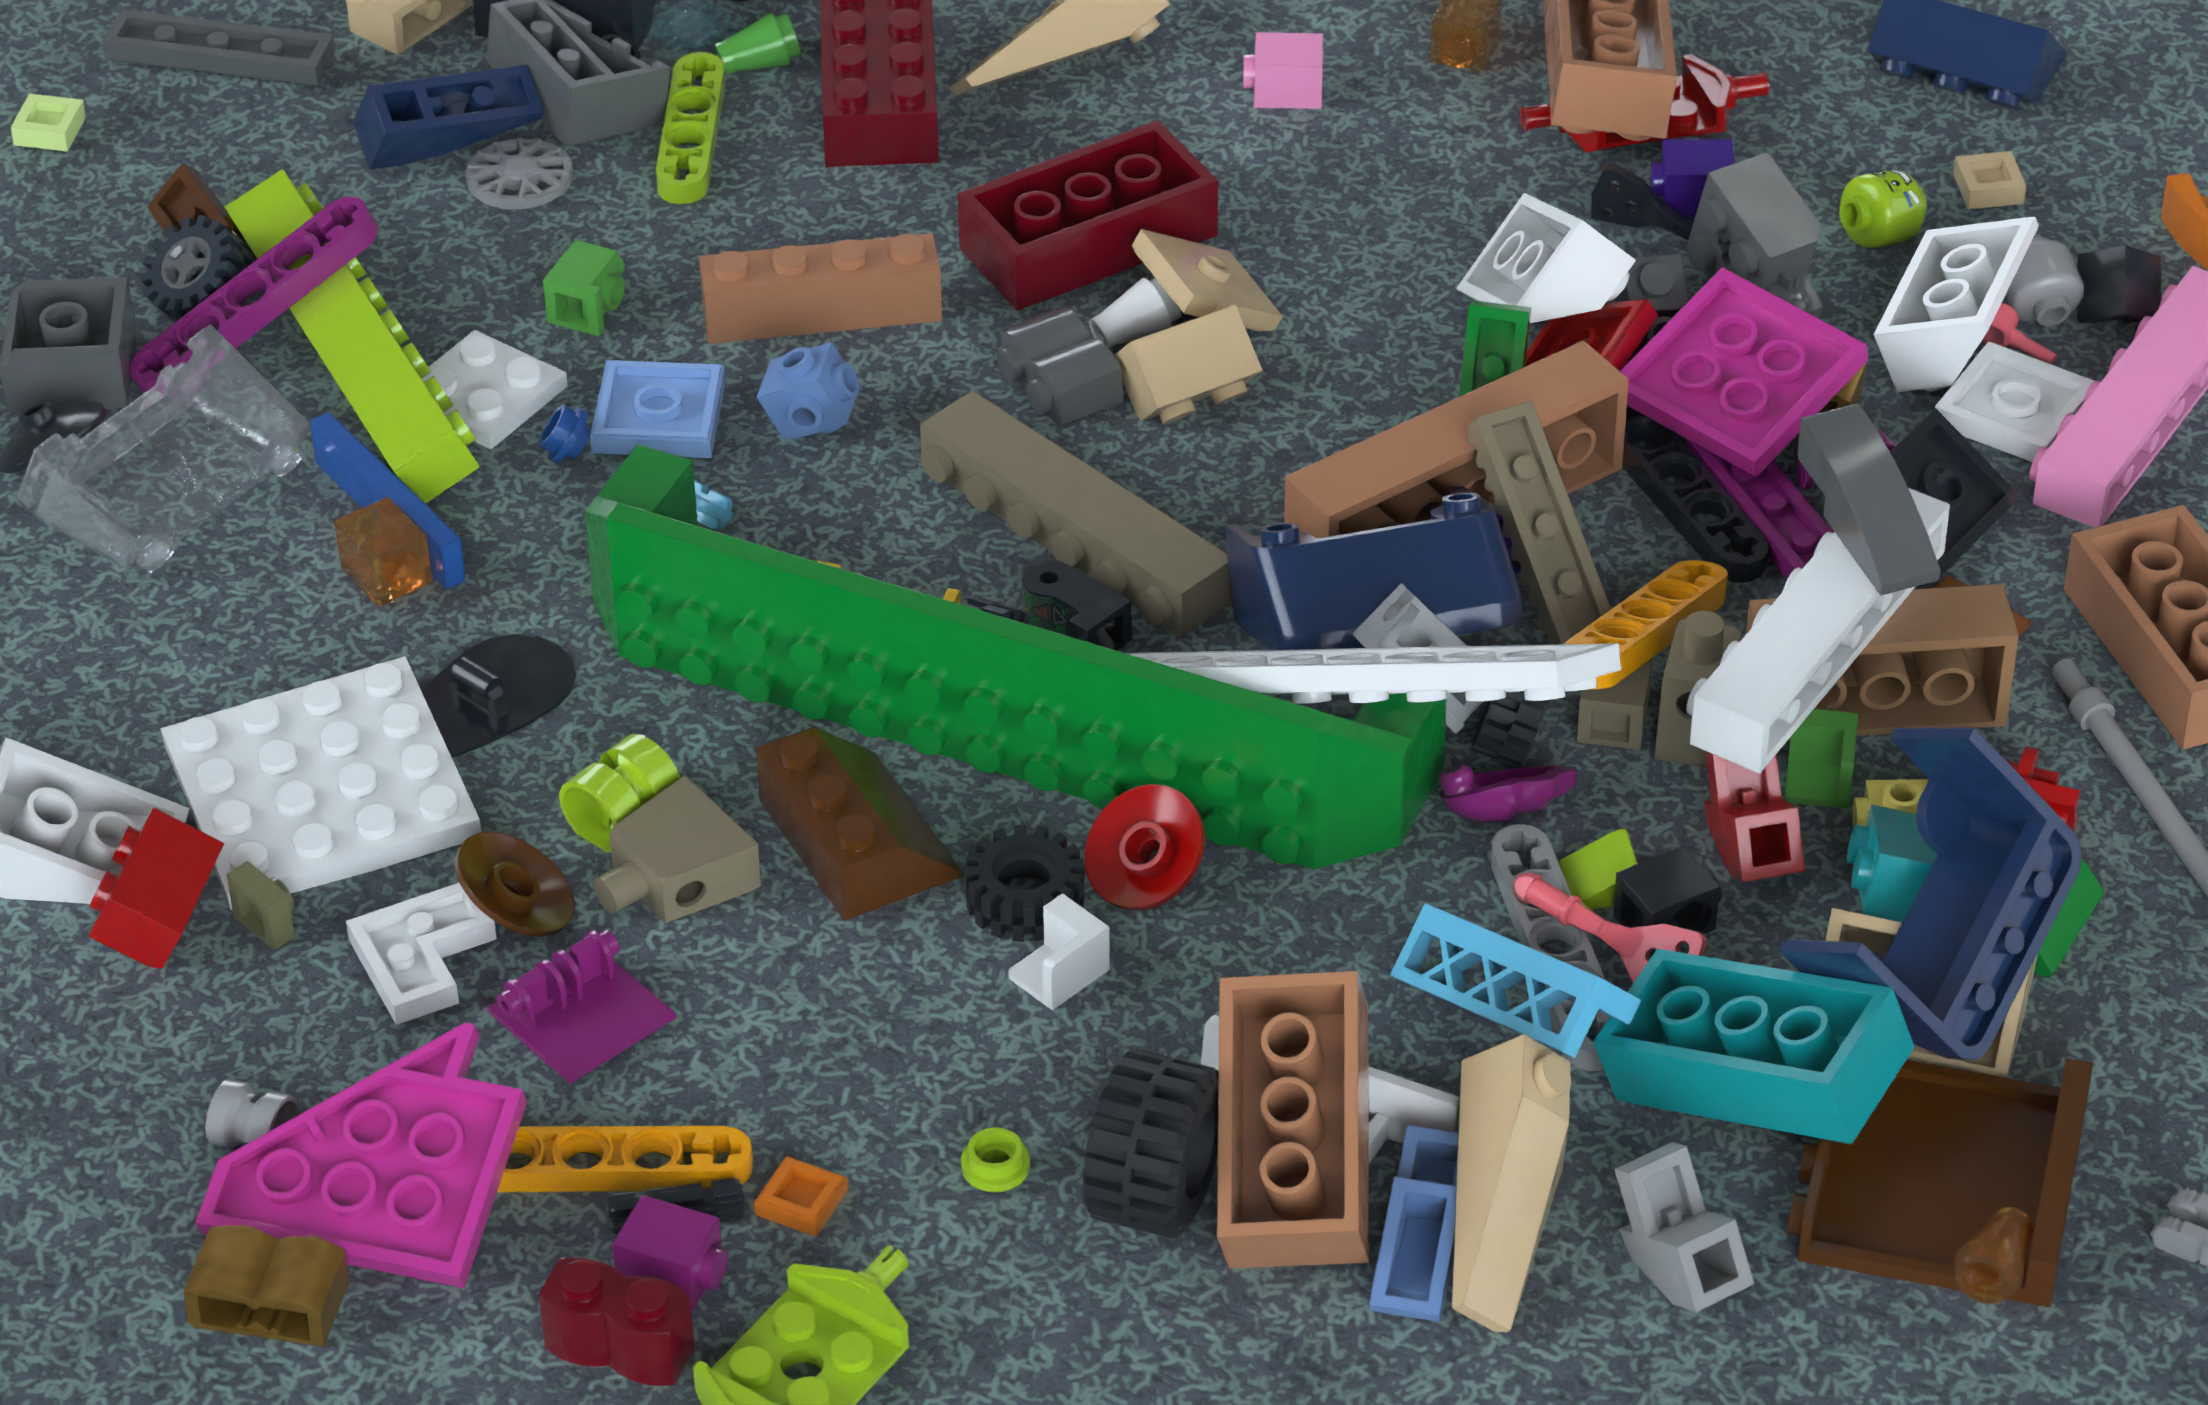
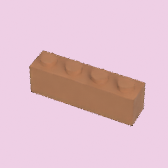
M933 233L919 235L901 234L896 237L867 240L847 239L837 243L806 246L786 245L775 249L744 252L725 251L720 254L699 256L702 308L708 344L942 321L941 273Z

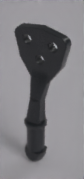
M1609 163L1605 166L1592 192L1591 219L1635 228L1653 224L1689 240L1694 220L1683 217L1668 207L1665 201L1644 179L1617 164ZM1629 201H1633L1636 205H1632ZM1605 208L1612 210V212H1608Z

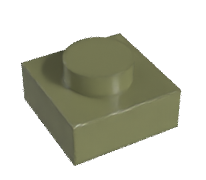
M249 861L227 873L233 917L273 950L295 938L291 913L295 908L294 900L287 887L275 877L269 879Z

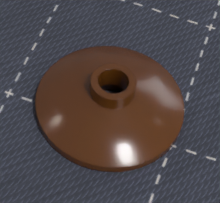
M481 832L468 837L458 849L455 856V871L461 887L469 899L484 914L498 924L524 935L545 937L559 933L570 922L575 909L571 887L560 869L546 855L532 845L507 834Z

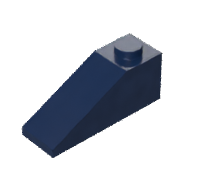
M528 65L369 85L353 123L370 170L442 156L542 119L545 112Z

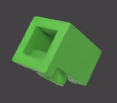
M575 240L543 279L548 323L600 337L605 330L604 314L607 310H616L624 294L625 283L621 276L625 271V265L618 255V251Z

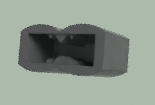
M1059 307L1000 330L1002 349L997 351L999 368L1009 383L1019 381L1026 389L1029 402L1037 414L1047 413L1058 426H1063L1123 402L1122 368L1109 348L1099 339L1092 337L1082 320L1068 307Z

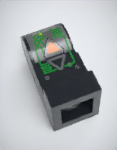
M1047 560L1030 565L1023 572V612L1031 617L1028 623L1034 624L1035 627L1054 631L1116 651L1132 640L1131 600L1081 570H1076L1060 561Z

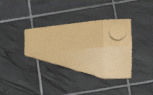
M1056 0L1042 11V15L1011 36L1012 42L1009 44L1005 43L993 51L948 88L955 95H960L1114 45L1127 37L1135 44L1160 25L1155 16L1169 6L1170 3L1168 0Z
M1525 1034L1461 1061L1452 1309L1494 1332H1509L1511 1330L1562 1174L1569 1126L1571 1062Z

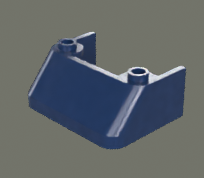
M1464 486L1451 488V494L1442 498L1443 505L1431 510V520L1317 539L1309 533L1299 532V526L1296 523L1266 525L1260 529L1261 535L1258 536L1251 535L1238 524L1224 525L1234 622L1268 650L1365 648L1354 637L1353 633L1401 583L1455 635L1511 626L1519 623L1523 616L1520 590L1494 506L1481 498L1479 494L1473 493Z
M1896 728L1890 739L1929 778L1917 804L1916 822L1922 839L1937 854V857L1884 959L1868 949L1862 942L1784 939L1778 951L1799 972L1893 987L1914 1045L1948 1059L1975 1060L1983 1056L1990 1048L2078 876L2082 859L2081 847L2074 831L1975 728Z

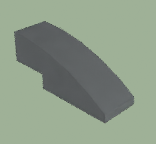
M1860 403L1801 418L1797 458L1825 495L1824 518L1880 596L1938 581L1941 570L1914 499L1894 458Z

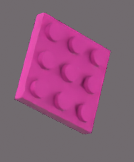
M1722 267L1620 372L1629 379L1627 406L1757 477L1800 432L1801 418L1818 414L1868 361L1867 344Z

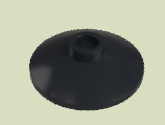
M44 400L29 407L19 416L23 427L12 436L0 452V471L2 473L20 472L42 464L65 452L100 425L106 416L104 406L98 401H87L55 408L50 400Z

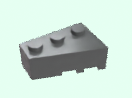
M508 0L490 4L486 62L493 69L528 65L545 112L540 120L565 146L580 145L593 140L639 131L664 122L671 67L659 60L652 62L651 66L630 55L631 45L620 38L612 40V44L594 35L591 33V22L552 0Z

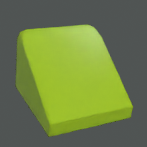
M1626 828L1613 831L1559 860V865L1571 895L1579 896L1582 899V903L1590 909L1614 907L1616 873L1638 864Z

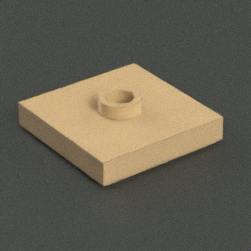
M1143 229L1140 230L1132 244L1134 252L1184 314L1202 317L1236 305L1245 328L1260 332L1276 329L1283 318L1282 314L1228 250Z

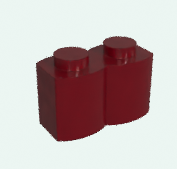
M566 1257L558 1260L539 1292L544 1346L552 1354L567 1362L590 1367L610 1366L615 1372L631 1381L652 1386L675 1385L695 1350L690 1295L668 1281L646 1276L624 1277L618 1270L603 1262L588 1258Z

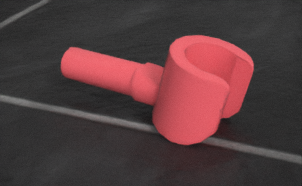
M2001 303L1982 342L1985 344L1992 342L2003 347L2009 345L2035 359L2052 364L2057 359L2058 354L2017 330L2016 327L2019 323L2017 312L2011 306Z

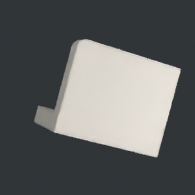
M1063 893L1043 906L1044 945L1009 969V979L1051 1010L1057 1008L1110 970L1109 926Z

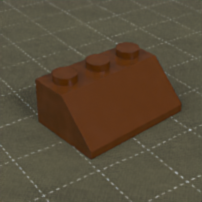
M816 727L756 748L760 802L844 921L962 877V871L875 752Z

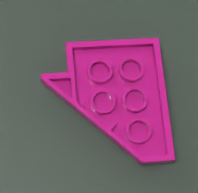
M463 1023L219 1159L195 1223L204 1235H207L209 1228L215 1226L249 1225L277 1239L283 1237H321L346 1250L348 1265L465 1289L527 1104V1099L522 1089L466 1078L480 1036L475 1024Z

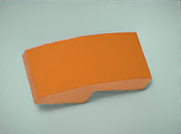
M2189 173L2167 175L2161 219L2170 234L2187 254L2208 270V198L2206 195H2200Z

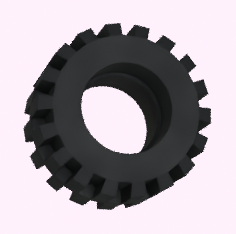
M1130 1049L1120 1059L1102 1090L1087 1141L1083 1187L1087 1211L1090 1213L1091 1218L1172 1239L1182 1235L1202 1205L1218 1156V1070H1215L1214 1067L1139 1049Z

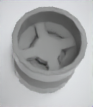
M228 1078L216 1089L210 1102L205 1124L206 1137L209 1143L229 1149H234L239 1145L244 1146L298 1116L299 1103L294 1096L273 1090L262 1095L256 1093L252 1084Z

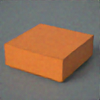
M786 1156L754 1201V1213L761 1218L817 1237L848 1192V1177Z

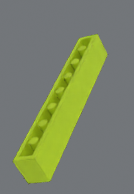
M281 169L225 206V209L258 259L320 212L323 206L306 182L296 188L285 171ZM313 254L305 255L296 260L289 270L298 269L311 259ZM354 257L289 309L396 476L426 504L480 468L467 447L477 439L457 410L446 416L445 411L454 406L434 375L423 381L422 378L432 371L412 342L403 348L400 346L410 339L390 309L381 315L379 314L388 305L369 277L358 282L367 273L358 259Z

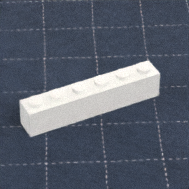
M1908 488L1938 561L1945 550L1950 504ZM1826 532L1820 539L1814 556L1803 569L1797 567L1791 572L1783 592L1772 605L1765 604L1760 608L1750 631L1740 642L1736 640L1731 642L1723 654L1720 666L1708 679L1701 678L1693 687L1687 703V713L1692 716L1690 744L1760 774L1915 587L1880 596L1835 532Z

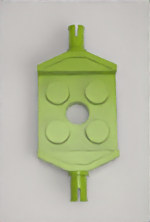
M888 1245L864 1271L857 1273L845 1269L793 1263L787 1269L788 1289L712 1368L708 1367V1364L701 1360L693 1366L695 1391L701 1404L856 1405L909 1348L908 1323L884 1292L900 1273L908 1268L906 1256L899 1249L894 1253V1247ZM801 1362L815 1364L822 1370L816 1377L808 1376L793 1380L784 1374L788 1367Z

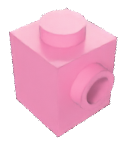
M1256 32L1255 55H1244L1243 89H1254V108L1322 109L1323 33Z

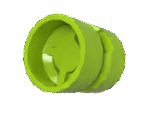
M632 733L603 753L598 763L586 766L562 785L559 792L560 806L567 822L577 835L603 851L611 853L609 834L613 827L674 782L681 779L671 758L656 742L644 735Z

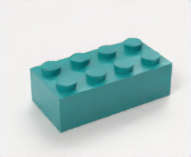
M1663 949L1655 951L1627 992L1641 1000L1630 1025L1610 1017L1593 1041L1595 1050L1618 1101L1848 1144L1854 1142L1915 1047L1893 987Z

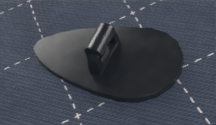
M510 634L489 638L467 649L446 666L425 687L422 694L453 758L515 732L557 708L571 693L576 672L571 656L558 644L539 636Z

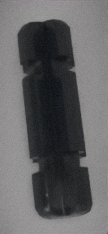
M735 1178L711 1181V1187L702 1188L700 1182L645 1190L648 1197L712 1216L716 1215L720 1221L740 1218L744 1215L745 1211L743 1188L740 1181ZM635 1192L615 1194L608 1198V1220L613 1234H619L641 1197L636 1198Z

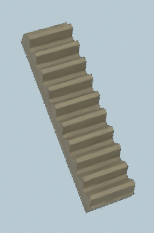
M1529 401L1476 417L1468 425L1467 441L1469 445L1476 446L1478 451L1475 461L1478 468H1483L1486 472L1484 486L1486 491L1493 492L1495 496L1493 504L1495 512L1502 515L1504 520L1501 530L1503 537L1510 538L1512 541L1510 555L1512 560L1519 561L1521 565L1520 582L1527 584L1530 589L1528 596L1529 606L1535 607L1538 610L1537 627L1539 630L1546 632V645L1564 644L1571 637L1611 610L1535 407L1533 402Z

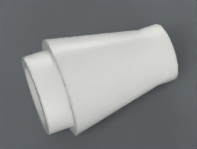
M1141 278L1103 312L1089 319V326L1094 338L1099 339L1110 349L1116 345L1171 328V323L1181 317V311L1156 278L1150 281L1146 278Z

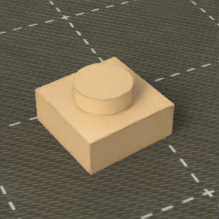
M2012 151L1955 156L1953 175L1967 209L2024 204L2026 184Z

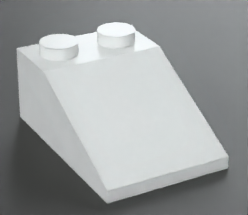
M5 738L0 748V897L6 899L90 904L106 871L117 876L122 867L112 862L111 858L128 826L140 831L153 807L185 823L189 808L12 739Z

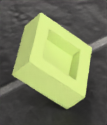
M29 94L11 125L13 144L15 146L68 152L86 119L83 100Z

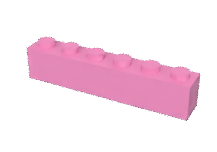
M2192 266L2178 285L2171 284L2168 286L2158 311L2153 317L2145 316L2137 328L2134 341L2127 349L2120 348L2116 352L2105 378L2101 382L2097 380L2092 382L2086 392L2082 407L2075 415L2068 413L2065 416L2052 445L2049 448L2043 446L2038 450L2029 472L2030 481L2035 482L2034 505L2094 528L2103 526L2208 389V271Z

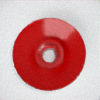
M1143 785L1117 796L1098 815L1087 837L1084 863L1091 886L1107 902L1133 911L1151 909L1175 897L1190 882L1197 871L1203 855L1205 830L1198 809L1181 792L1164 785ZM1159 848V851L1156 854V856L1151 861H1149L1151 853L1155 849Z

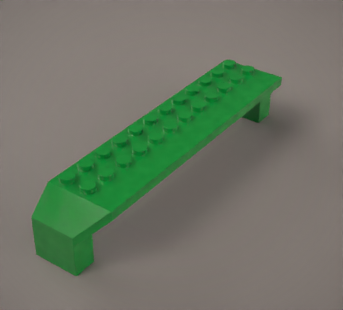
M637 444L585 510L593 602L618 655L627 658L634 665L642 668L653 666L676 673L697 685L711 684L740 693L752 702L761 703L767 701L790 708L811 720L826 719L852 727L866 737L876 738L881 736L912 746L915 750L925 755L940 754L963 761L984 773L998 772L1025 780L1042 791L1057 790L1088 800L1092 805L1104 809L1120 794L1135 787L1151 784L1168 786L1181 792L1196 806L1203 821L1205 836L1209 840L1222 846L1233 844L1266 854L1270 859L1280 864L1295 863L1308 868L1318 869L1400 846L1437 784L1439 774L1444 769L1447 698L1429 702H1408L1406 693L1389 694L1388 700L1363 703L1353 720H1349L698 526L694 469L693 460Z

